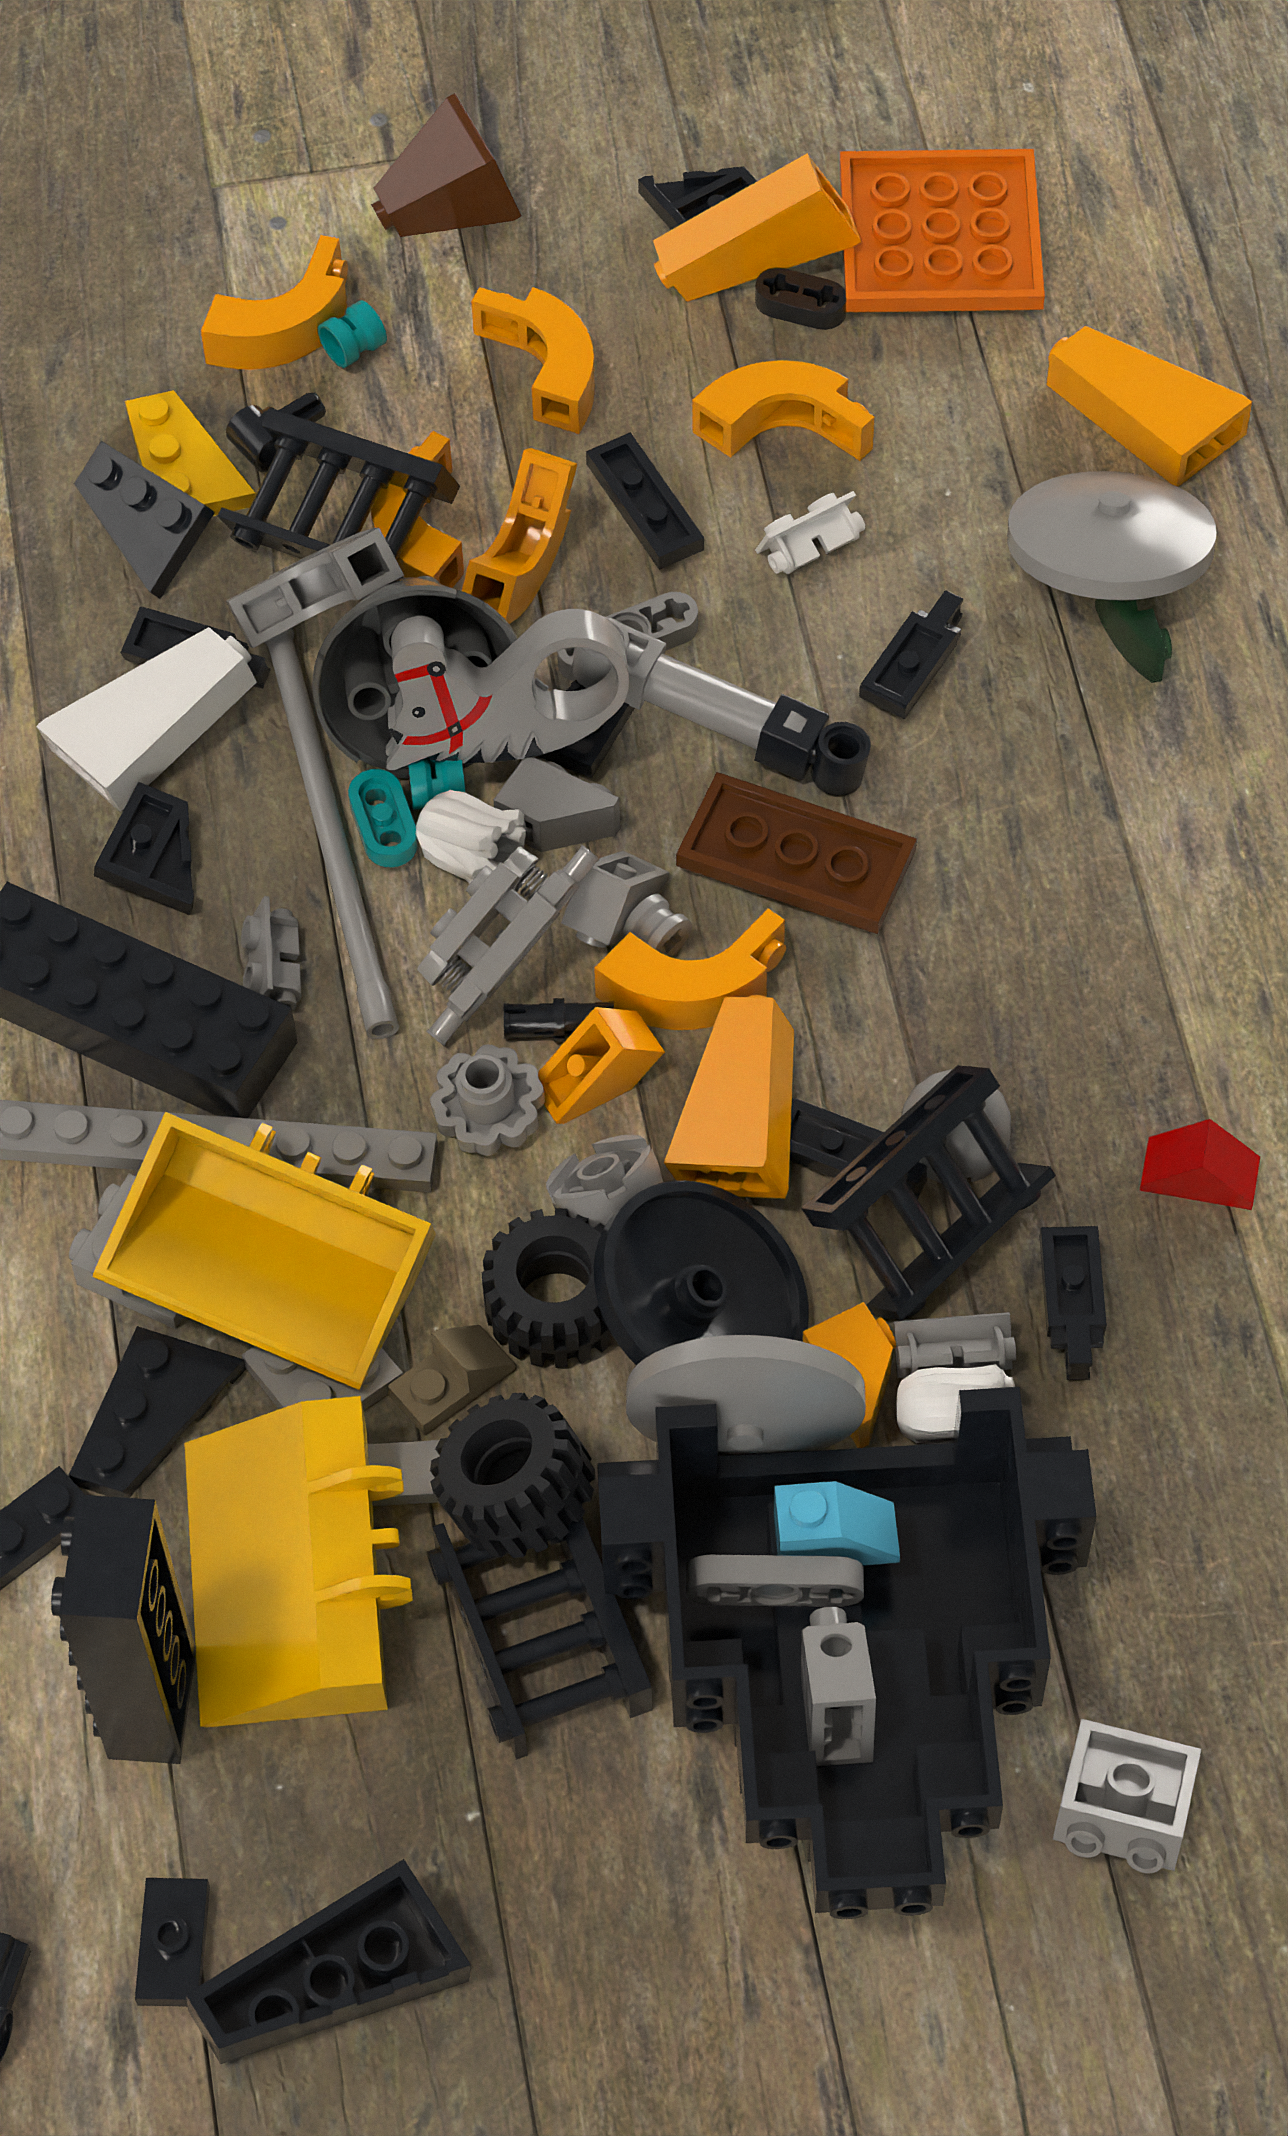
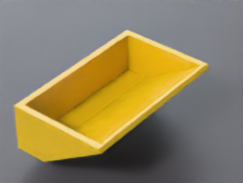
M165 1112L92 1277L360 1390L423 1266L436 1236L432 1224L367 1197L375 1173L371 1172L372 1168L361 1165L348 1189L315 1175L322 1157L311 1152H307L300 1168L270 1156L269 1152L276 1131L272 1130V1126L265 1123L261 1124L248 1147Z
M361 1396L301 1401L185 1442L200 1727L208 1728L388 1710L380 1610L404 1605L413 1601L410 1578L399 1575L377 1574L376 1550L395 1548L400 1543L398 1529H374L372 1501L391 1498L403 1493L404 1483L402 1480V1469L392 1466L369 1465L367 1429Z

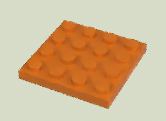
M1034 149L840 151L841 198L849 207L861 239L859 244L843 250L844 288L846 292L845 312L1044 309L1045 292Z

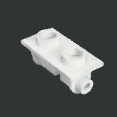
M852 491L837 499L834 493H830L809 505L807 509L810 513L796 520L793 519L791 514L775 520L765 527L766 535L755 549L756 553L759 554L770 549L772 554L768 555V562L772 570L776 574L782 571L789 574L819 558L820 554L812 541L813 539L818 538L826 554L859 539V533L865 530L864 520L858 512L851 514L847 508L856 494Z

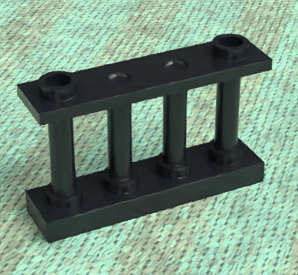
M269 408L261 426L276 441L274 448L277 452L247 514L243 515L222 507L218 518L232 531L231 539L246 548L258 550L260 545L303 559L330 546V544L308 536L338 474H344L346 469L360 473L359 476L363 480L332 544L360 533L381 488L387 489L389 484L402 487L406 493L385 537L395 559L398 561L424 504L431 503L433 498L452 504L460 485L442 464ZM303 455L315 458L320 465L289 530L266 523L295 460H301Z
M957 1065L801 1208L812 1226L848 1231L884 1286L866 1304L874 1316L902 1321L918 1313L925 1306L926 1298L1019 1210L1035 1203L1041 1196V1189L1056 1176L1051 1166L1016 1163L983 1110L986 1106L985 1100L1000 1087L990 1068ZM961 1122L966 1124L1000 1178L980 1199H978L945 1146L947 1142L946 1136ZM924 1157L962 1214L941 1235L906 1182L908 1178L907 1172ZM883 1194H887L923 1250L902 1272L866 1218L869 1213L868 1208Z
M583 1517L579 1522L572 1521L568 1525L567 1529L570 1532L561 1540L556 1536L548 1541L550 1546L559 1543L566 1558V1561L559 1563V1570L473 1600L463 1570L500 1557L490 1556L486 1549L480 1551L471 1543L453 1548L444 1523L432 1526L435 1549L427 1551L432 1573L438 1586L447 1582L449 1584L495 1706L487 1708L492 1729L498 1743L509 1740L516 1760L528 1756L524 1728L608 1697H611L613 1702L622 1699L630 1718L653 1710L652 1686L615 1595H604L603 1566ZM566 1592L571 1597L580 1594L587 1610L586 1613L580 1615L581 1621L496 1652L493 1651L482 1622ZM587 1644L590 1645L591 1649L601 1646L608 1665L601 1667L602 1674L514 1705L503 1677L504 1674Z

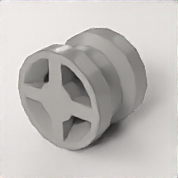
M653 894L645 898L634 908L625 922L623 934L626 936L631 932L658 952L673 957L688 940L692 931V923L683 914H673L669 910L670 904L660 894Z

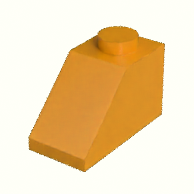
M595 1007L539 1070L538 1076L545 1094L544 1106L556 1124H565L633 1089L665 1053L639 1013L631 1010Z
M862 1302L803 1331V1342L819 1346L843 1357L856 1367L864 1379L865 1416L858 1429L850 1435L857 1448H863L870 1443L891 1374L893 1349L896 1348L895 1338L886 1321L882 1317L875 1319L866 1304Z

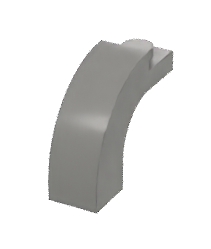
M371 528L338 541L270 575L268 579L227 600L226 603L250 648H255L333 606L349 600H360L404 576L380 528Z

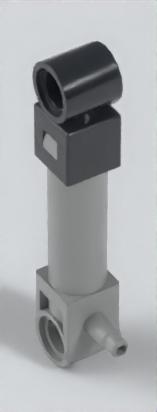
M605 617L618 629L624 641L629 673V690L624 702L629 704V706L640 710L644 702L647 701L756 749L754 761L800 781L805 778L812 765V781L820 790L827 794L844 796L855 792L860 787L871 748L870 738L862 728L849 722H834L828 725V713L784 694H781L777 703L665 655L667 643L630 628L615 619ZM575 647L572 662L573 676L579 684L589 688L607 675L612 667V663L608 658L595 650Z

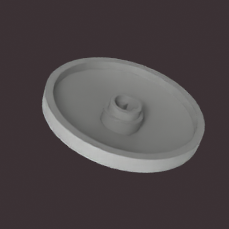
M1088 471L1058 476L1041 482L1024 492L1010 510L1007 544L1017 564L1025 572L1046 585L1067 593L1089 598L1136 600L1172 593L1199 579L1207 571L1214 558L1217 532L1215 521L1204 504L1187 491L1175 485L1134 473Z
M759 1335L707 1337L666 1347L638 1363L631 1371L626 1383V1413L632 1425L640 1433L656 1442L655 1407L716 1404L718 1423L717 1456L818 1451L844 1440L861 1425L866 1409L865 1383L861 1373L849 1361L816 1345L787 1338Z

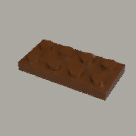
M716 772L676 853V866L878 934L916 852L917 838Z

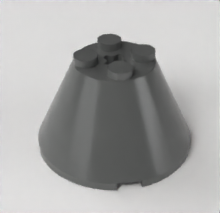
M430 576L400 578L363 597L361 602L346 613L330 630L319 649L313 671L312 689L314 704L320 723L330 740L339 750L356 763L358 760H361L369 765L384 769L399 778L410 779L408 765L396 770H387L386 761L389 757L386 755V745L392 738L388 727L387 708L395 704L396 695L400 690L393 672L391 636L397 625L403 620L415 616H426L433 619L440 625L443 631L444 646L462 653L479 668L490 665L518 639L507 621L490 605L471 594L442 585ZM462 763L463 769L474 763Z

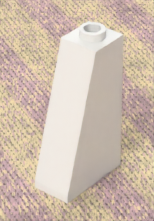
M208 627L45 718L36 727L51 751L121 812L126 807L138 782L145 785L153 782L257 683L247 664L252 658L235 638L229 636L226 640H223Z

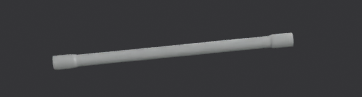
M292 627L269 639L265 644L270 651L357 984L356 995L366 1033L372 1039H384L395 1034L399 1029L389 987L383 979L295 648V634Z

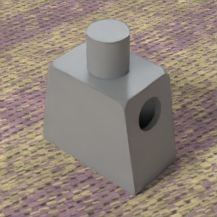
M823 1607L817 1609L810 1615V1626L802 1630L801 1681L809 1751H815L816 1766L873 1762L876 1696L865 1626L858 1622L847 1623L846 1612L841 1608ZM830 1707H842L840 1709H830Z

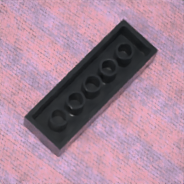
M8 881L1 889L0 1018L211 1114L222 1117L249 1118L298 1043L291 1007Z
M78 1494L75 1517H66L62 1527L61 1553L62 1556H68L65 1577H55L53 1583L51 1612L53 1616L60 1617L61 1641L69 1643V1665L77 1667V1688L86 1693L85 1711L86 1714H93L94 1737H101L108 1759L180 1764L196 1648L156 1501L154 1499Z

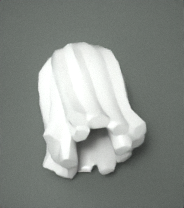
M449 790L436 795L427 802L419 815L415 834L426 859L435 866L465 879L470 884L486 865L494 871L500 862L504 864L519 846L524 849L526 823L524 814L519 809L502 811L465 792Z
M996 1364L974 1368L934 1367L917 1370L904 1378L898 1387L897 1424L904 1437L915 1443H953L959 1390L1015 1387L1013 1377L1006 1376L1003 1369H1000Z

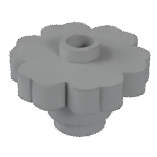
M489 1044L483 1045L477 1050L475 1056L457 1053L449 1060L448 1064L438 1070L437 1081L439 1090L430 1097L432 1112L439 1132L444 1136H456L461 1151L467 1153L477 1152L481 1155L491 1156L497 1152L501 1143L510 1147H519L526 1141L529 1135L538 1129L537 1110L545 1103L544 1088L539 1080L537 1068L532 1064H519L517 1053L514 1049L507 1047L498 1048Z

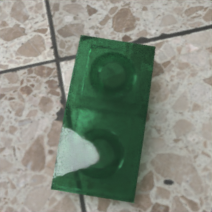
M1096 599L1095 608L1100 621L1117 650L1137 672L1151 683L1161 682L1165 660L1172 657V644L1167 628H1159L1154 610L1138 611L1136 600Z

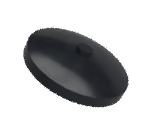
M684 1180L659 1183L640 1191L628 1200L610 1218L601 1233L594 1258V1284L598 1304L612 1336L635 1365L666 1347L707 1337L759 1335L803 1342V1331L808 1329L809 1302L806 1285L798 1262L790 1247L773 1224L740 1197L719 1187L701 1182Z

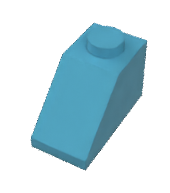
M836 1481L775 1486L774 1526L778 1556H840L855 1559L861 1562L862 1565L900 1563L894 1502Z

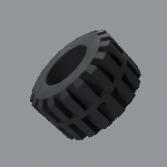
M555 1208V1215L544 1216L543 1209L530 1212L531 1220L523 1222L520 1217L509 1222V1234L499 1231L492 1239L493 1250H486L483 1259L484 1271L481 1273L488 1326H493V1336L500 1345L508 1342L509 1353L518 1359L525 1353L529 1354L531 1365L543 1367L545 1360H555V1368L568 1367L567 1359L577 1357L581 1364L591 1360V1349L596 1348L603 1352L611 1345V1332L601 1313L594 1284L595 1251L605 1226L600 1223L593 1228L588 1225L589 1218L579 1214L576 1218L567 1217V1209ZM549 1274L569 1275L578 1279L586 1286L578 1295L562 1302L540 1301L524 1291L534 1280Z
M512 1393L507 1400L502 1395L489 1398L488 1404L481 1408L476 1404L468 1409L469 1415L462 1421L456 1419L448 1427L451 1432L448 1438H441L435 1448L440 1456L431 1460L430 1472L435 1478L430 1483L434 1494L438 1498V1502L470 1543L480 1551L486 1549L490 1556L502 1558L508 1551L512 1558L524 1557L528 1549L534 1548L538 1553L548 1548V1541L556 1536L561 1540L570 1532L567 1529L568 1525L572 1521L579 1522L585 1514L582 1504L592 1500L594 1488L590 1482L596 1479L595 1468L590 1462L592 1458L566 1419L553 1404L549 1405L545 1398L534 1395L528 1399L525 1393ZM518 1471L514 1476L506 1480L509 1476Z

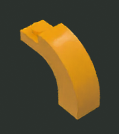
M320 235L304 277L293 289L283 295L265 300H247L215 294L201 329L206 364L232 369H265L301 359L321 347L318 326L331 317L341 318L345 315L347 309L345 283L348 274V262L342 260L339 238Z
M479 287L471 301L474 334L525 350L534 355L543 364L531 387L533 420L580 434L592 410L595 395L593 345L588 330L580 317L563 301L535 287H532L525 301L514 298L506 293H498Z
M766 361L737 368L713 381L692 399L693 433L730 458L759 433L776 427L794 426L818 433L861 461L873 449L875 416L870 414L860 403L847 399L848 378L825 367L800 361Z
M432 431L420 446L413 447L409 454L442 464L450 474L453 472L450 439L435 431ZM389 484L387 489L381 488L371 509L372 528H380L384 538L406 495L402 487ZM419 515L397 561L404 574L403 577L418 578L420 576H430L435 578L440 584L453 588L464 575L462 542L433 528Z
M533 448L523 451L509 508L497 537L484 554L469 560L462 587L463 592L477 597L494 608L508 624L518 619L535 598L552 567L571 514V510L567 509L566 506L577 463Z
M768 908L729 948L713 957L701 960H680L666 956L629 932L594 967L595 996L602 1002L614 1001V1009L637 1011L646 1025L668 1030H696L713 1027L724 997H749L751 995L767 997V972L772 971L779 964L786 951V945L784 944L785 919Z

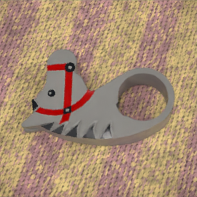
M583 609L555 611L532 624L490 665L479 668L462 653L444 646L443 631L440 625L433 619L426 616H415L403 620L397 625L391 636L392 667L400 690L396 695L395 704L387 708L388 727L392 738L386 745V755L389 756L386 761L387 770H396L424 758L441 762L446 760H462V763L518 760L552 752L571 745L591 734L620 709L628 694L629 673L625 645L620 632L608 619L592 611ZM582 647L592 649L604 655L612 663L610 671L601 681L583 690L562 691L553 688L551 691H548L549 686L538 678L534 679L535 670L546 657L566 648Z

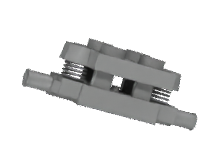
M581 845V848L565 867L557 872L554 871L548 878L547 873L543 874L544 871L540 870V867H536L539 859L519 846L504 864L500 862L494 871L486 865L466 888V892L469 893L471 898L459 913L450 908L433 927L430 934L436 940L429 947L432 950L423 959L417 970L434 986L437 982L438 984L442 983L452 969L457 966L442 985V987H445L460 970L446 990H449L464 973L459 982L450 991L451 995L446 1004L448 1007L430 1029L427 1030L443 1046L446 1045L445 1043L464 1021L467 1022L488 997L491 998L557 919L561 909L579 889L580 886L578 884L596 862L600 860L585 846ZM534 873V875L532 876V878L530 879V881H529V882L523 887V889L520 891V894H522V893L528 888V886L531 884V882L539 875V877H538L537 880L534 882V884H533V885L528 889V891L524 894V897H527L528 894L533 890V888L541 881V883L538 885V887H537V888L533 891V893L529 896V898H528L529 901H527V900L524 899L520 894H518L517 891L523 886V884L527 881V879ZM500 913L511 923L505 930L501 929L495 936L497 940L489 947L479 937ZM461 958L473 967L472 970H470V967H466V963L462 964Z

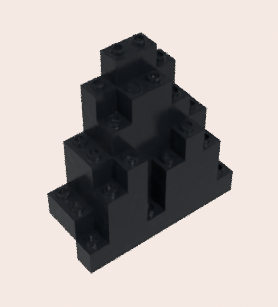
M1020 1387L959 1390L953 1443L717 1456L718 1423L716 1404L655 1407L656 1460L597 1463L604 1595L617 1594L625 1599H641L650 1596L653 1592L664 1591L673 1727H687L692 1732L708 1733L717 1731L726 1724H733L734 1745L737 1747L740 1794H742L746 1843H760V1846L767 1849H785L796 1845L798 1840H806L808 1862H811L815 1913L830 1912V1916L836 1919H856L868 1914V1910L894 1909L895 1913L899 1915L914 1916L930 1912L933 1906H943L946 1876L941 1832H951L953 1836L958 1838H975L987 1834L990 1829H999L1003 1799L993 1709L1004 1715H1018L1030 1711L1033 1707L1042 1706L1051 1656L1041 1570L1050 1575H1064L1075 1571L1077 1568L1087 1567L1097 1517L1088 1449L1072 1450L1071 1436L1026 1439ZM836 1481L894 1502L900 1563L863 1565V1599L853 1605L838 1607L846 1612L847 1623L858 1622L865 1626L876 1696L873 1762L816 1766L815 1751H809L801 1681L802 1630L810 1626V1615L815 1610L823 1607L700 1604L690 1600L686 1595L687 1563L691 1559L703 1555L778 1556L774 1526L775 1486ZM830 1707V1709H840V1708H842V1707Z

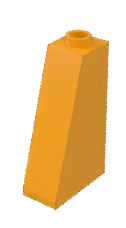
M807 153L654 239L653 243L659 257V261L654 263V267L663 285L667 289L674 286L688 302L757 279L767 269H787L859 244L861 239L848 205Z
M1084 326L1069 338L1064 337L1060 339L1049 353L1047 386L1172 485L1179 487L1247 435L1252 401L1246 396L1088 326Z
M762 995L724 997L664 1160L665 1166L676 1181L686 1180L710 1184L738 1197L786 1198L789 1188L794 1029L774 998Z

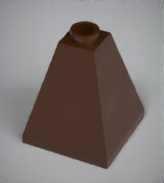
M455 93L448 96L373 188L379 198L378 201L371 204L385 231L394 226L400 237L510 222L522 216L494 157Z

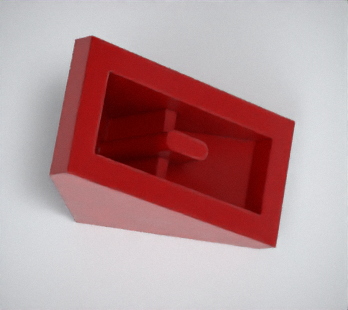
M1207 1119L1148 1138L1139 1191L1252 1210L1260 1156L1212 1119Z

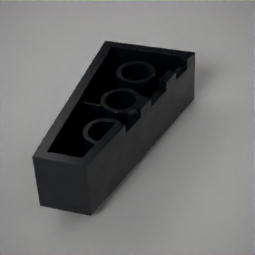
M402 1859L186 1994V2000L190 2015L219 2063L223 2064L469 1982L471 1964L410 1867Z

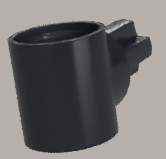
M306 393L279 409V411L312 422L318 421L326 414L325 406L316 393ZM250 405L238 411L231 418L226 428V437L258 471L267 472L277 452L274 448L276 441L261 425L269 408L273 407L268 406L262 409L257 405Z

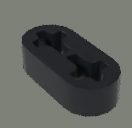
M785 268L767 269L756 279L755 303L757 309L764 315L822 330L833 329L839 326L846 317V292L837 282ZM777 290H781L778 296L774 295ZM823 302H829L825 308L821 307Z

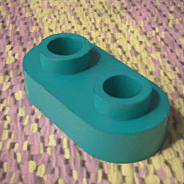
M370 769L361 772L351 781L348 788L350 809L366 855L372 862L382 867L404 865L416 854L418 839L415 834L416 826L401 784L395 775L386 770ZM376 800L384 802L375 806L369 805L370 802ZM390 842L398 843V845L395 846H384L385 844Z

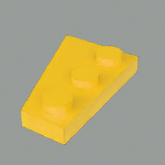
M174 390L125 401L141 466L209 507L215 512L214 515H218L222 507L231 511L250 508L256 493Z

